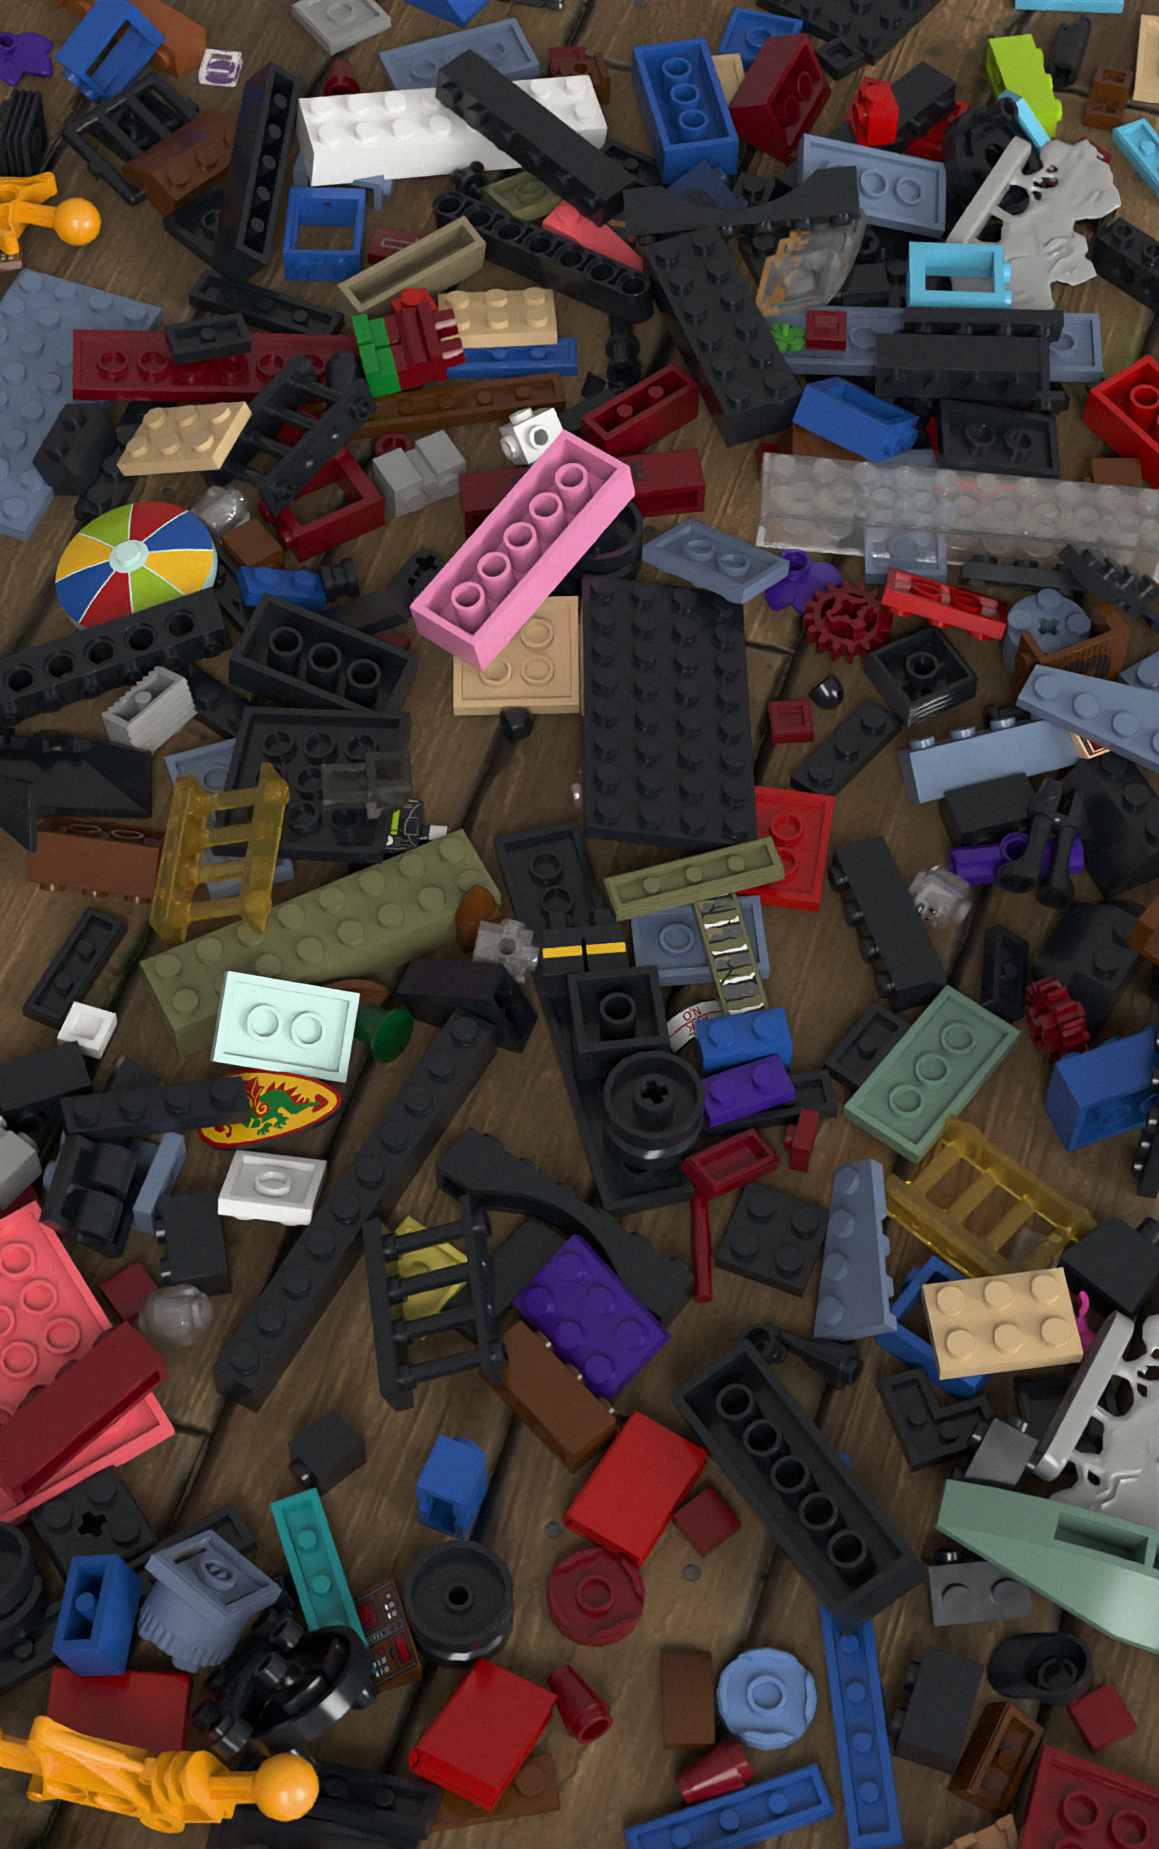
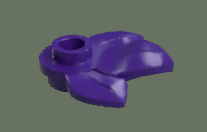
M0 32V79L16 87L21 81L23 74L51 77L53 69L47 53L53 50L54 44L48 38L36 33L25 32L13 35L8 32Z
M788 549L779 556L790 561L788 576L766 589L765 598L768 606L773 611H780L792 605L796 612L804 616L806 602L813 600V593L816 589L826 593L827 583L832 582L836 588L842 586L843 578L840 572L831 564L812 562L810 556L805 551Z

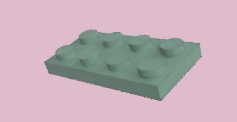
M946 985L843 1107L842 1116L918 1165L1019 1042L1021 1031L954 988Z

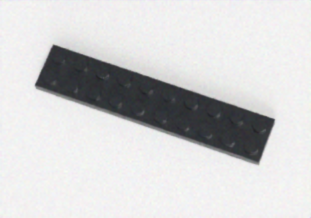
M572 821L493 838L496 858L601 1208L607 1211L613 1218L689 1201L695 1196V1190L692 1181L681 1169L683 1162L668 1169L645 1170L628 1165L613 1154L604 1138L603 1088L607 1077L578 1080L567 997L544 999L541 930L545 929L547 915L549 913L565 912L570 914L572 927L588 926L589 912L595 909H605L578 822ZM583 956L584 972H587L586 959Z

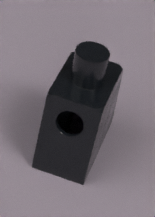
M1115 1217L1069 1248L1060 1256L1057 1268L1063 1267L1068 1290L1075 1295L1081 1291L1086 1292L1089 1298V1306L1105 1319L1113 1311L1117 1310L1133 1321L1159 1281V1248H1157L1159 1246V1222L1147 1217L1134 1230L1122 1219Z

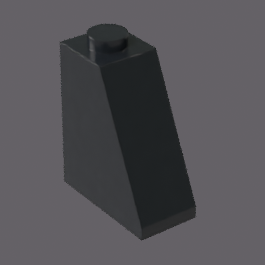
M413 957L396 991V994L412 1014L414 1020L443 1028L456 1007L495 1025L497 1047L514 1053H523L538 1019V1016L503 963Z

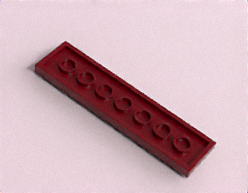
M73 329V400L225 403L245 401V403H250L296 354L308 357L320 384L325 386V365L331 360L333 354L339 352L350 353L360 359L361 356L356 335L249 333L252 340V350L249 353L174 365L164 337V331ZM364 372V375H363V378H362V379H364V380L366 381V384H367V380H366V376H365V372ZM310 398L305 404H319L324 402H321L314 398Z

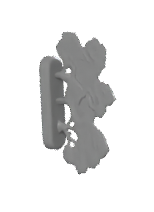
M1015 136L951 231L945 243L1003 245L1004 262H1010L1011 264L1009 286L1004 285L1005 289H1011L1012 291L1011 309L1052 310L1055 303L1051 297L1050 283L1060 281L1074 286L1097 276L1092 262L1086 259L1085 256L1088 251L1085 237L1073 230L1075 221L1086 218H1102L1119 208L1122 203L1118 189L1113 184V174L1110 170V165L1097 158L1096 147L1091 145L1087 139L1073 145L1058 139L1046 141L1040 151L1043 168L1033 174L1023 175L1021 170L1030 156L1032 147L1029 142ZM1050 165L1058 168L1057 172L1052 173L1046 170ZM1042 178H1057L1058 184L1055 187L1045 189L1035 186L1034 182L1036 181L1041 184ZM1012 185L1026 188L1029 195V205L1019 215H1012L998 207ZM1033 191L1041 193V200L1035 199ZM992 215L1001 219L1003 227L1001 228V239L998 243L981 242L977 239ZM950 278L953 291L992 293L991 278Z
M1115 1310L1108 1316L1097 1332L1037 1448L1041 1455L1032 1473L1044 1481H1052L1060 1474L1068 1460L1075 1463L1079 1479L1072 1488L1053 1493L1049 1497L1050 1500L1100 1512L1159 1531V1380L1149 1381L1137 1375V1371L1145 1374L1148 1369L1146 1366H1159V1359L1151 1357L1153 1351L1159 1349V1314L1148 1316L1143 1324L1142 1339L1146 1345L1147 1353L1136 1360L1125 1362L1122 1354L1134 1332V1323L1131 1319ZM1112 1375H1118L1129 1380L1133 1390V1404L1124 1416L1115 1417L1097 1405ZM1137 1384L1147 1386V1397L1141 1396L1137 1390ZM1091 1416L1101 1421L1104 1425L1103 1450L1099 1455L1080 1453L1075 1449ZM1089 1470L1100 1478V1485L1090 1483L1087 1478Z

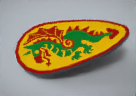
M242 1069L227 1073L221 1078L242 1077L251 1108L250 1122L196 1129L204 1143L216 1150L234 1151L255 1148L305 1134L325 1124L343 1110L344 1099L331 1086L312 1077L288 1072Z

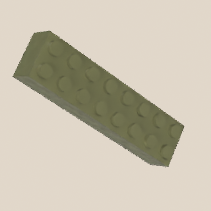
M460 829L387 859L382 864H375L140 961L145 991L179 1058H182L213 1045L225 971L313 986H323L349 979L366 980L407 963L413 957H421L456 942V910L460 901L472 886L478 885L488 889L494 896L500 911L501 893L464 830Z

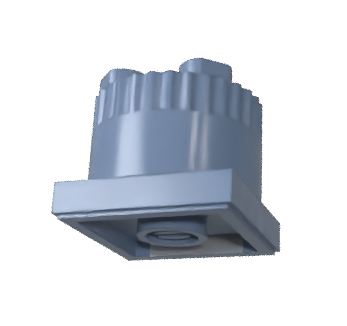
M208 1529L151 1555L145 1569L154 1575L157 1580L139 1613L140 1618L137 1622L138 1634L145 1640L156 1644L157 1648L163 1650L167 1655H171L172 1663L178 1669L196 1673L201 1666L207 1667L209 1665L213 1667L215 1664L220 1665L223 1661L226 1662L252 1614L275 1604L282 1589L213 1530Z

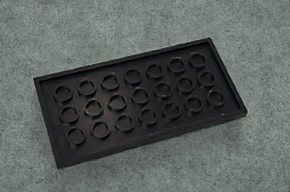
M582 574L578 591L583 837L699 852H710L757 840L743 604L729 602L724 596L713 591Z

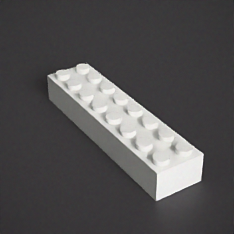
M589 75L512 81L600 150L605 144L607 125ZM436 87L298 99L296 135L311 186L353 183L355 179L384 175V180L392 178L400 179L452 174L455 169L469 167L473 161L481 162L484 165V171L523 167L505 152L500 151L477 130L472 129L457 114L443 106L435 98Z

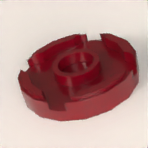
M599 1547L577 1550L558 1562L552 1572L546 1593V1604L550 1619L563 1636L579 1645L602 1647L618 1643L633 1632L643 1614L645 1588L641 1574L627 1557L619 1553L616 1555L613 1552L605 1551V1548Z

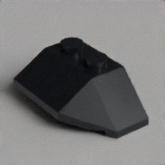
M1130 899L1073 901L1072 906L1068 908L1032 965L1031 970L1035 982L1049 976L1052 979L1057 978L1061 988L1066 987L1068 989L1071 1000L1080 1002L1086 1013L1085 1022L1091 1036L1090 1041L1086 1043L1089 1049L1146 958L1126 944L1135 924L1147 909Z

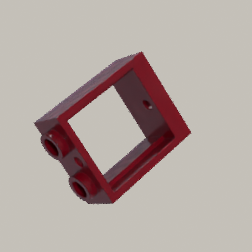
M345 446L340 448L292 501L336 482L350 501V505L301 526L287 506L275 518L269 514L262 499L257 502L259 513L266 524H273L281 546L285 551L291 550L299 563L385 525L382 496Z

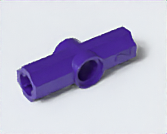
M1014 832L1005 836L1001 843L950 848L947 858L951 884H954L955 887L996 883L995 879L998 868L1006 862L1017 860L1021 856L1029 835ZM1055 837L1048 838L1043 856L1041 878L1048 869ZM1075 837L1070 855L1069 874L1082 873L1084 868V849L1080 837Z

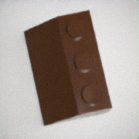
M207 110L123 165L121 170L165 218L219 181L226 186L238 118Z
M53 815L36 826L37 851L33 853L28 852L26 881L40 883L39 888L47 891H65L66 887L82 889V894L89 897L102 898L107 897L108 893L125 895L124 900L127 902L138 904L150 903L151 899H155L165 891L180 832Z

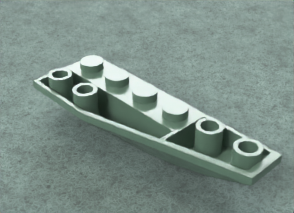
M951 1479L944 1481L934 1528L1108 1637L1159 1655L1158 1530L1050 1499Z

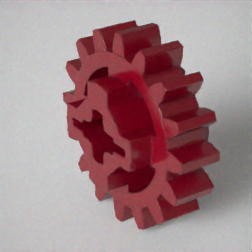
M843 580L842 588H836L832 582L827 583L826 593L816 589L813 593V600L807 601L805 605L802 629L807 630V643L817 642L816 653L818 654L824 653L826 650L830 651L831 661L833 662L838 659L839 655L845 656L848 664H852L855 655H859L865 661L867 658L866 654L870 650L873 651L882 647L884 642H889L892 630L893 614L888 612V606L878 601L879 590L875 589L869 593L865 592L864 582H860L856 588H851L848 580ZM874 624V628L870 631L871 625Z
M1049 976L1031 983V986L1026 988L1029 996L1025 997V1001L1030 1008L1025 1011V1016L1029 1022L1030 1038L1035 1048L1045 1052L1050 1064L1057 1063L1063 1056L1072 1052H1080L1082 1054L1090 1051L1086 1043L1090 1041L1091 1036L1085 1022L1086 1013L1080 1002L1071 1000L1068 989L1066 987L1061 988L1057 978L1052 979Z

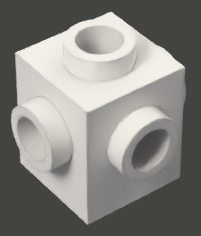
M531 407L511 414L509 416L511 422L499 428L503 437L500 443L504 454L509 460L513 461L514 465L529 464V467H532L563 431L555 409L540 408L532 412Z

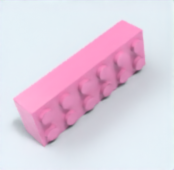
M564 429L409 606L418 633L483 673L635 496L629 466Z

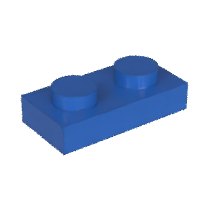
M240 567L237 581L245 605L257 606L263 593L266 592L309 611H324L327 597L319 573L305 570L271 569L269 567Z

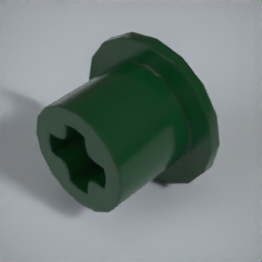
M369 1003L359 1010L356 1016L353 1036L371 1047L372 1056L377 1061L389 1063L405 1050L410 1041L414 1024L412 1014L404 1008H395L388 1011L375 1003Z

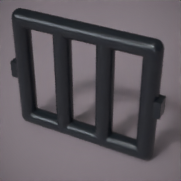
M155 71L148 73L69 124L61 132L62 138L88 163L87 171L96 180L102 178L130 206H136L147 198L137 187L133 189L81 135L97 125L131 160L144 151L110 116L126 107L159 141L163 140L172 132L138 99L152 89L187 123L200 115L199 106L190 97L184 99Z

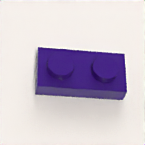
M778 1054L701 1079L705 1094L703 1114L710 1128L795 1099V1088Z

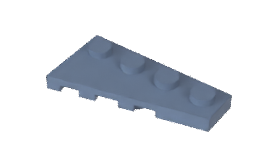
M1035 665L1017 698L1015 706L1159 774V692L1043 665Z
M871 1158L835 1167L813 1339L839 1343L897 1331L896 1316L890 1313L888 1299L894 1296L893 1278L886 1275L885 1256L890 1254L889 1237L885 1236L882 1230V1220L887 1216L883 1165Z

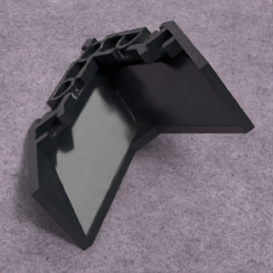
M0 728V827L30 853L37 851L36 815L142 819L152 817L151 750L60 730L41 729L40 732L33 733V736H15L14 728Z

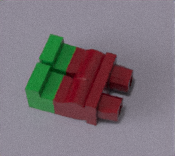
M428 301L417 304L418 309L405 308L398 311L395 315L368 320L367 313L351 317L368 388L373 398L421 386L433 381L435 378L436 382L448 380L446 368L466 363L460 337L441 342L438 340L459 334L453 308L431 313Z

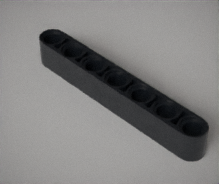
M445 191L434 197L432 210L436 230L465 216L486 242L485 260L627 323L640 324L649 320L654 314L651 280L644 272L460 192Z

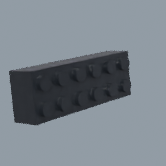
M716 225L642 246L643 272L651 280L653 299L692 378L699 384V392L726 447L729 448L786 430L793 420L802 397V392Z
M748 1339L742 1341L669 1394L681 1418L846 1638L927 1578L917 1555Z

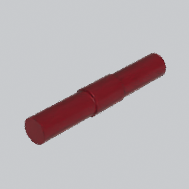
M694 1187L695 1196L690 1199L691 1258L693 1275L695 1276L694 1301L707 1303L713 1299L709 1203L700 1190Z

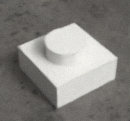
M74 1001L57 1036L58 1046L77 1040L82 1054L101 1059L118 1023L116 1013Z

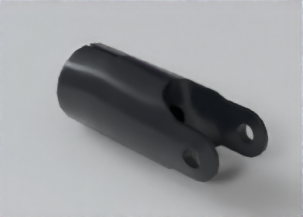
M1085 13L1081 14L1079 22L1072 28H1069L1066 23H1061L1056 34L1045 73H1050L1053 85L1057 87H1069L1078 78L1092 29L1091 20Z

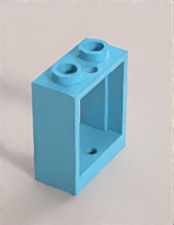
M909 242L906 266V307L1011 309L1012 291L1011 289H1005L1004 286H1009L1011 264L1010 262H1004L1003 245ZM925 276L991 278L992 293L925 290Z

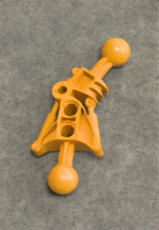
M44 172L32 177H0V250L5 254L13 255L19 252L18 239L28 224L53 228L59 238L71 246H86L96 239L100 232V214L93 203L83 198H68L59 204L58 207L41 205V203L55 196L58 192L55 175L51 172Z
M47 1716L34 1718L28 1740L4 1735L0 1726V1767L32 1774L26 1792L28 1799L34 1802L61 1799L139 1818L140 1822L145 1826L160 1832H182L186 1823H221L222 1818L231 1819L233 1817L236 1804H257L259 1810L267 1817L287 1822L299 1819L312 1808L319 1793V1779L312 1764L304 1757L289 1752L269 1757L260 1765L257 1771L232 1772L212 1753L205 1750L193 1752L164 1751L155 1758L146 1749L83 1735L54 1722Z

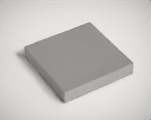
M301 0L291 5L292 15L331 56L391 28V17L374 0Z

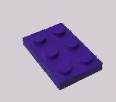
M572 1235L512 1301V1304L534 1329L541 1331L547 1337L557 1355L565 1363H571L580 1372L588 1390L595 1397L599 1395L604 1397L609 1403L615 1399L672 1337L582 1236Z

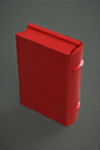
M634 1410L621 1429L615 1432V1438L579 1492L574 1493V1499L563 1514L562 1522L566 1528L596 1546L605 1548V1551L613 1552L616 1555L619 1553L627 1557L636 1569L640 1570L670 1524L672 1515L679 1510L706 1468L707 1462L704 1460L708 1456V1452Z
M478 1657L467 1673L460 1677L457 1687L429 1727L421 1732L419 1741L409 1755L411 1771L492 1811L553 1718L551 1709L556 1703L558 1695Z
M53 1667L47 1717L83 1735L146 1749L155 1758L164 1751H186L188 1717L190 1715L193 1689L192 1674L186 1672H166L165 1669H162L161 1671L125 1670L124 1675L78 1677L69 1667Z

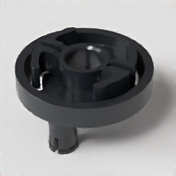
M1003 97L991 107L980 106L966 111L954 119L945 131L942 142L944 167L954 190L967 206H969L1012 139L1018 136L1030 143L1023 130L1013 121L1018 117L1019 110L1013 99L1009 97ZM964 134L967 136V141H966V151H967V155H966V153H965V139H966V137L964 136ZM1033 147L1025 166L1021 170L1023 175H1030L1039 171ZM1042 178L1041 184L1036 181L1034 182L1035 186L1043 189L1046 187L1045 178ZM1012 185L998 207L1012 215H1017L1025 210L1029 205V195L1026 188ZM1033 191V196L1035 198L1038 193L1037 191ZM994 215L990 218L992 220H1001Z
M332 1625L303 1635L297 1644L286 1653H282L277 1648L273 1650L289 1663V1667L284 1676L270 1688L266 1687L259 1679L256 1681L242 1713V1717L253 1726V1731L244 1744L248 1752L259 1757H271L289 1752L304 1757L312 1764L316 1774H318L321 1765L304 1744L313 1740L332 1726L350 1707L353 1710H362L375 1701L380 1690L370 1679L373 1669L372 1653L356 1631L345 1625Z

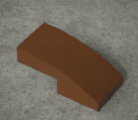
M1099 64L1093 80L1091 95L1084 112L1082 125L1110 131L1120 127L1135 71Z
M661 1651L663 1749H711L715 1746L711 1651Z

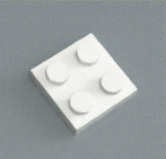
M236 1150L218 1198V1214L233 1216L240 1220L260 1219L276 1221L288 1226L309 1225L313 1219L326 1179L327 1161Z

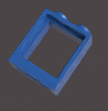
M97 0L55 55L54 59L65 68L61 74L78 87L84 96L97 104L100 99L105 102L130 86L166 37L128 0ZM124 23L128 29L90 77L86 71Z
M290 187L283 245L285 280L344 282L363 271L367 227L366 189ZM301 225L354 227L352 251L298 249Z
M836 376L806 385L792 422L877 463L903 454L905 451L908 452L912 448L918 435V430L915 429L919 416L881 397H876L874 394Z
M932 1256L923 1268L915 1266L910 1271L901 1287L904 1292L897 1301L894 1302L889 1299L890 1313L896 1316L897 1331L876 1335L875 1344L911 1369L923 1366L930 1382L958 1401L963 1402L978 1397L995 1373L939 1380L932 1346L900 1325L922 1298V1285L968 1279L935 1256Z

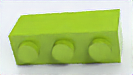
M1031 34L988 39L985 70L996 101L998 100L997 97L1006 89L1023 97L1048 137L1054 138L1057 122L1062 120V105L1060 99H1055L1053 95L1052 77L1050 73H1045L1041 48H1036Z

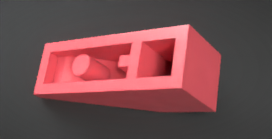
M565 200L542 222V228L643 272V259L606 224L599 228L588 218L582 216L577 209Z

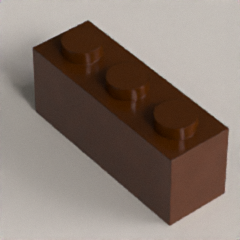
M521 1320L500 1336L504 1339L509 1354V1365L503 1367L506 1385L496 1387L481 1368H478V1374L573 1475L611 1444L615 1438L617 1414L604 1397L599 1395L595 1398L584 1386L585 1381L582 1375L571 1363L563 1364L553 1354L554 1350L550 1341L541 1331L536 1329L532 1332Z

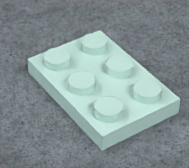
M225 971L210 1061L261 1070L295 1073L316 1079L346 1083L360 993Z

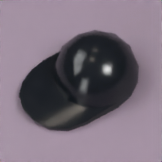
M1063 1632L1014 1635L1000 1644L988 1665V1682L995 1692L1004 1697L1038 1700L1041 1703L1062 1706L1079 1699L1088 1691L1094 1677L1093 1658L1086 1643L1075 1635Z

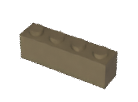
M462 216L338 284L335 311L344 314V323L355 335L352 316L367 313L368 320L391 316L390 300L399 298L404 290L408 288H417L419 290L426 288L432 298L482 270L486 242L466 217Z

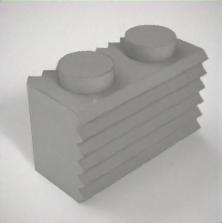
M162 666L154 667V671H150L149 676L143 677V681L137 682V686L131 687V691L125 692V696L119 697V701L114 702V706L108 707L107 712H102V718L110 742L151 750L152 757L158 747L172 735L179 733L183 729L184 724L198 713L194 709L196 706L192 703L194 700L190 697L192 694L189 691V686L186 684L188 681Z

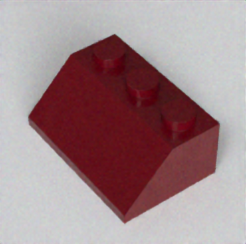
M806 33L768 37L728 105L732 121L740 138L784 164L787 163L788 155L799 147V140L804 133H810L832 93Z

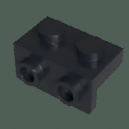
M949 1547L936 1549L933 1551V1557L921 1559L922 1568L927 1576L930 1620L934 1627L1033 1616L1030 1587L976 1553L963 1554L962 1548Z

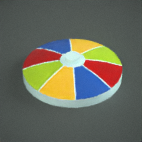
M139 502L121 506L94 519L79 531L68 544L60 558L56 571V593L67 617L82 631L213 587L218 568L217 551L202 521L196 515L180 506L164 502Z

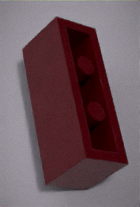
M673 362L582 416L581 439L612 457L638 454L698 417L699 384Z

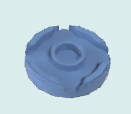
M770 1647L749 1649L740 1654L738 1659L732 1661L722 1672L716 1692L719 1719L728 1733L743 1745L763 1751L782 1749L801 1739L813 1722L818 1699L815 1682L808 1669L806 1671L803 1665L798 1663V1659L790 1653Z

